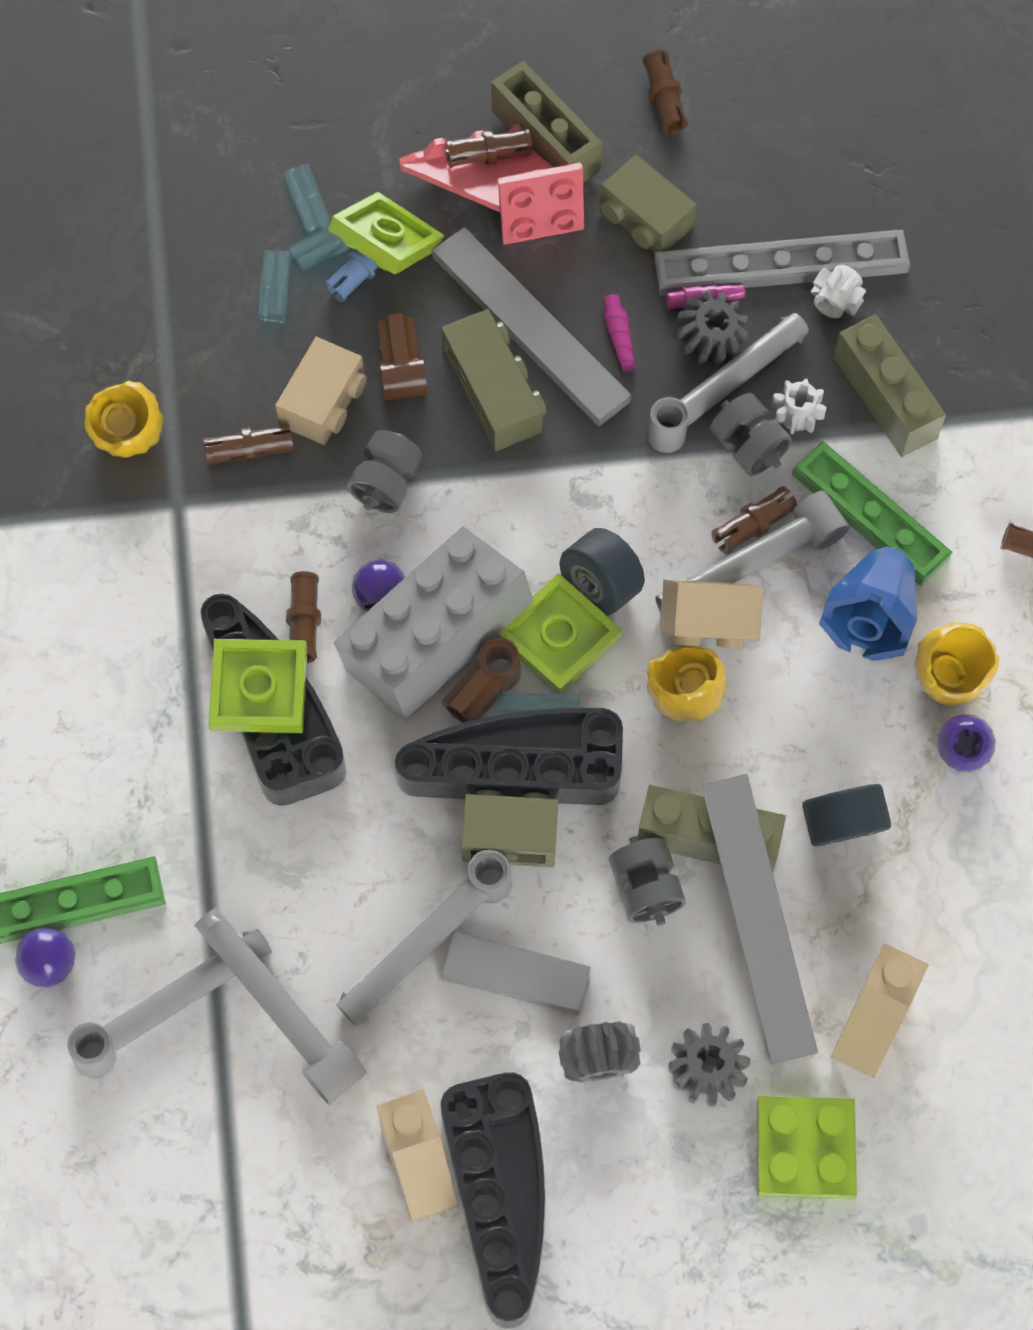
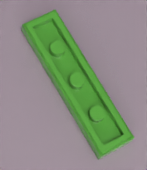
M824 441L820 442L793 467L792 475L812 493L825 491L846 522L877 549L884 547L895 548L905 553L914 565L915 582L921 587L951 558L953 552Z
M153 856L0 893V944L23 939L29 932L39 928L60 930L166 904L156 857Z

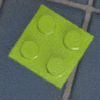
M379 192L334 215L328 231L339 237L346 246L357 249L374 260L378 267L395 275L430 255L432 250L439 246L444 238L442 233Z
M558 573L533 596L534 601L511 621L496 638H506L512 641L518 649L520 660L561 696L622 638L623 630Z
M214 639L208 722L210 731L303 733L307 665L306 641Z
M758 1096L757 1196L855 1199L857 1196L855 1099Z

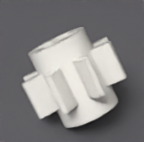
M838 265L833 272L822 268L813 282L815 286L811 294L816 296L814 304L820 312L828 317L839 318L844 311L853 316L864 301L862 297L866 289L861 287L863 280L854 269L848 266Z
M808 379L793 384L788 380L785 381L783 394L776 393L773 397L772 407L778 409L775 420L779 424L783 423L792 435L796 431L805 429L812 433L815 419L824 420L827 407L820 404L824 394L823 389L815 390L809 384Z

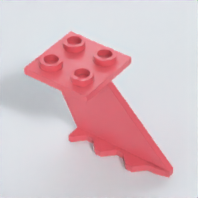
M520 123L515 124L508 132L521 130ZM484 130L474 132L469 138L481 136V132H484ZM444 138L434 139L423 151L399 158L401 171L500 212L503 245L584 230L583 168L581 163L554 168L532 150V155L497 159L496 164L486 165L485 161L449 168L445 149H448L445 147V141L447 140Z

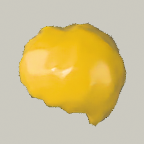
M129 380L123 384L108 387L96 393L90 404L86 406L84 420L86 433L94 442L95 447L107 451L112 456L127 458L143 454L159 441L164 422L163 415L159 411L155 394L150 392L140 382Z
M957 621L949 623L947 626L935 628L917 645L918 652L914 665L917 671V679L920 681L923 691L936 702L954 707L970 703L992 681L999 667V656L996 654L995 645L987 638L983 628L973 623L966 624Z
M685 645L678 649L668 650L664 656L650 660L646 672L648 676L647 691L653 700L654 707L657 711L676 722L690 720L701 722L710 714L718 711L722 706V700L728 686L726 668L716 652L709 648Z

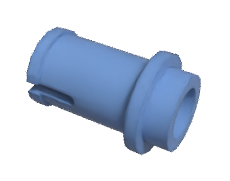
M360 251L349 253V260L330 279L324 282L326 289L331 295L335 291L338 293L335 299L340 302H344L347 299L346 297L366 278L372 279L375 276L374 271L378 266L374 260Z

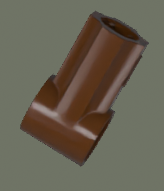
M403 314L388 315L384 320L377 322L379 347L382 354L380 371L384 401L427 396L423 358H419L414 318L406 317Z
M506 638L490 639L483 644L479 651V658L442 700L443 707L453 718L460 723L481 719L504 691L513 688L521 678V664L519 652L515 644ZM499 658L511 662L508 668L501 671L493 670L489 667L491 662Z

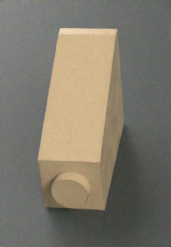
M884 943L832 1052L831 1058L874 1078L911 1006L929 964Z
M424 1089L377 1105L381 1132L412 1223L458 1207L441 1138Z

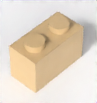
M315 337L275 405L279 426L289 424L290 431L325 446L332 432L337 434L341 430L347 416L346 408L351 399H358L365 388L367 376L364 375L362 356Z
M663 579L660 633L675 636L674 644L686 646H701L702 638H716L717 646L728 648H744V640L760 641L764 586Z

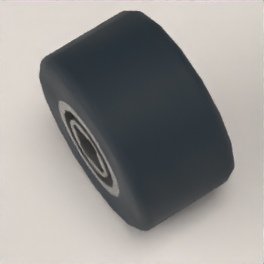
M592 529L561 554L559 561L561 575L606 616L617 612L642 591L645 577L638 556L627 542L608 529Z
M880 784L845 789L817 796L802 803L810 841L813 846H823L889 830L892 826L883 787Z

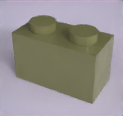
M637 154L601 184L600 208L603 214L612 223H619L629 231L635 242L644 249L649 248L654 253L668 251L694 228L697 204Z
M480 790L476 792V795L466 794L462 836V862H470L472 857L480 851L495 850L506 857L509 865L555 867L558 800L549 799V796L542 793H525L522 797H507L495 790Z

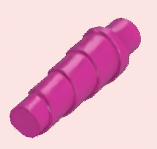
M743 284L703 287L684 286L681 288V291L666 293V306L668 310L678 308L685 310L684 305L689 298L693 297L699 300L701 293L708 290L714 300L719 293L724 291L726 303L728 301L741 300L745 297V289Z
M609 295L603 299L605 308L603 319L606 322L608 334L611 336L613 348H615L622 371H632L635 369L636 363L633 355L634 350L631 342L627 312L622 308L618 295Z

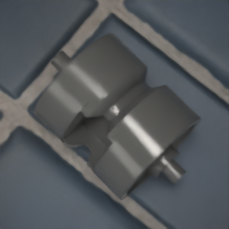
M753 393L741 395L730 403L728 401L721 404L723 409L714 418L710 426V431L725 449H735L733 458L748 476L761 474L770 467L774 469L779 468L782 464L779 460L792 444V438L776 420H767L769 411Z
M377 430L372 434L364 450V461L361 465L355 467L347 483V489L356 500L364 504L363 507L365 509L395 513L399 510L407 493V482L415 477L424 459V454L415 443L407 439L405 434Z
M633 836L629 838L630 844L616 850L609 856V863L616 884L625 887L620 897L628 921L642 923L655 920L657 926L666 923L665 916L678 911L686 904V899L678 876L669 873L673 869L674 863L666 840L650 838L639 841L638 836Z

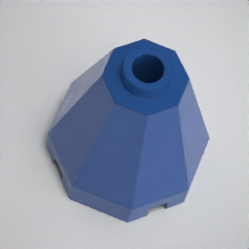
M889 547L872 550L831 589L819 625L838 648L851 653L852 644L866 649L862 657L872 661L904 656L917 622L915 570L913 563L905 553Z

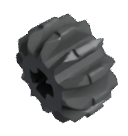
M708 290L701 293L699 300L693 297L689 298L684 305L685 311H680L676 318V323L681 327L676 333V340L688 341L684 348V355L690 354L695 350L699 353V364L704 363L709 355L716 365L721 364L725 356L735 357L740 351L739 345L744 344L748 338V332L743 329L748 323V316L736 314L740 307V301L732 302L729 305L725 302V291L719 293L715 300ZM712 325L716 327L712 330L709 329Z
M606 1021L600 1024L576 1027L574 1030L566 1031L559 1040L560 1065L563 1067L565 1078L571 1081L594 1082L622 1077L625 1074L633 1073L640 1065L639 1053L641 1048L639 1037H636L635 1027L629 1023L621 1021L608 1023Z
M703 1023L701 1037L695 1031L688 1028L683 1034L686 1044L674 1042L671 1052L678 1059L669 1062L668 1071L673 1074H681L674 1083L677 1091L683 1090L688 1086L692 1087L688 1099L691 1103H696L700 1093L706 1094L708 1106L714 1107L717 1103L718 1092L724 1099L731 1101L736 1095L733 1086L745 1087L748 1077L741 1070L749 1068L751 1063L750 1057L737 1055L745 1044L742 1039H735L730 1043L726 1041L730 1032L727 1026H723L720 1029L719 1035L714 1036L712 1035L710 1023ZM707 1056L717 1060L712 1073L702 1070L703 1062L706 1061Z

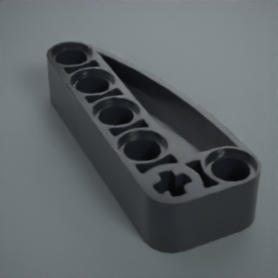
M223 593L214 594L202 604L200 611L201 619L212 654L214 639L279 640L256 615L231 595ZM221 616L233 618L229 624L224 626L213 624ZM307 677L305 683L303 733H274L277 735V738L270 744L262 745L255 742L259 735L267 732H241L262 792L272 804L279 806L290 805L338 787L345 778L346 767L342 746L327 712ZM323 757L332 758L336 761L331 768L326 770L313 767L316 760ZM285 774L287 781L277 784L275 776Z
M568 707L499 714L464 722L436 731L403 746L395 758L397 783L403 792L415 797L465 799L466 794L476 795V792L480 790H495L507 797H522L525 793H542L549 796V799H557L559 804H608L618 795L620 787L623 743L622 720L618 714L606 708ZM603 729L610 732L613 737L608 741L601 742L592 738L590 734L595 730ZM415 763L423 764L428 768L420 776H412L405 772L409 765ZM464 765L473 769L474 772L467 778H457L451 774V771L457 766ZM509 767L517 770L520 775L513 780L507 781L498 777L497 772ZM548 770H559L565 775V778L560 782L553 783L548 782L542 775ZM594 774H604L606 783H597Z
M505 1072L449 1087L441 1099V1117L487 1312L496 1325L503 1328H515L523 1324L529 1316L539 1277L544 1238L545 1184L539 1124L531 1087L522 1075L514 1072ZM512 1089L521 1094L523 1101L516 1108L506 1109L498 1104L496 1098L500 1092ZM465 1102L467 1109H470L469 1118L460 1119L458 1112H455L456 1103ZM470 1147H478L486 1152L488 1158L482 1166L470 1168L462 1163L460 1159L461 1154ZM482 1194L492 1195L498 1200L499 1208L494 1214L489 1216L479 1215L471 1206L474 1199ZM493 1242L504 1243L511 1251L510 1258L501 1265L491 1264L484 1258V1249ZM505 1290L517 1292L523 1300L522 1308L514 1314L500 1312L494 1303L496 1297Z

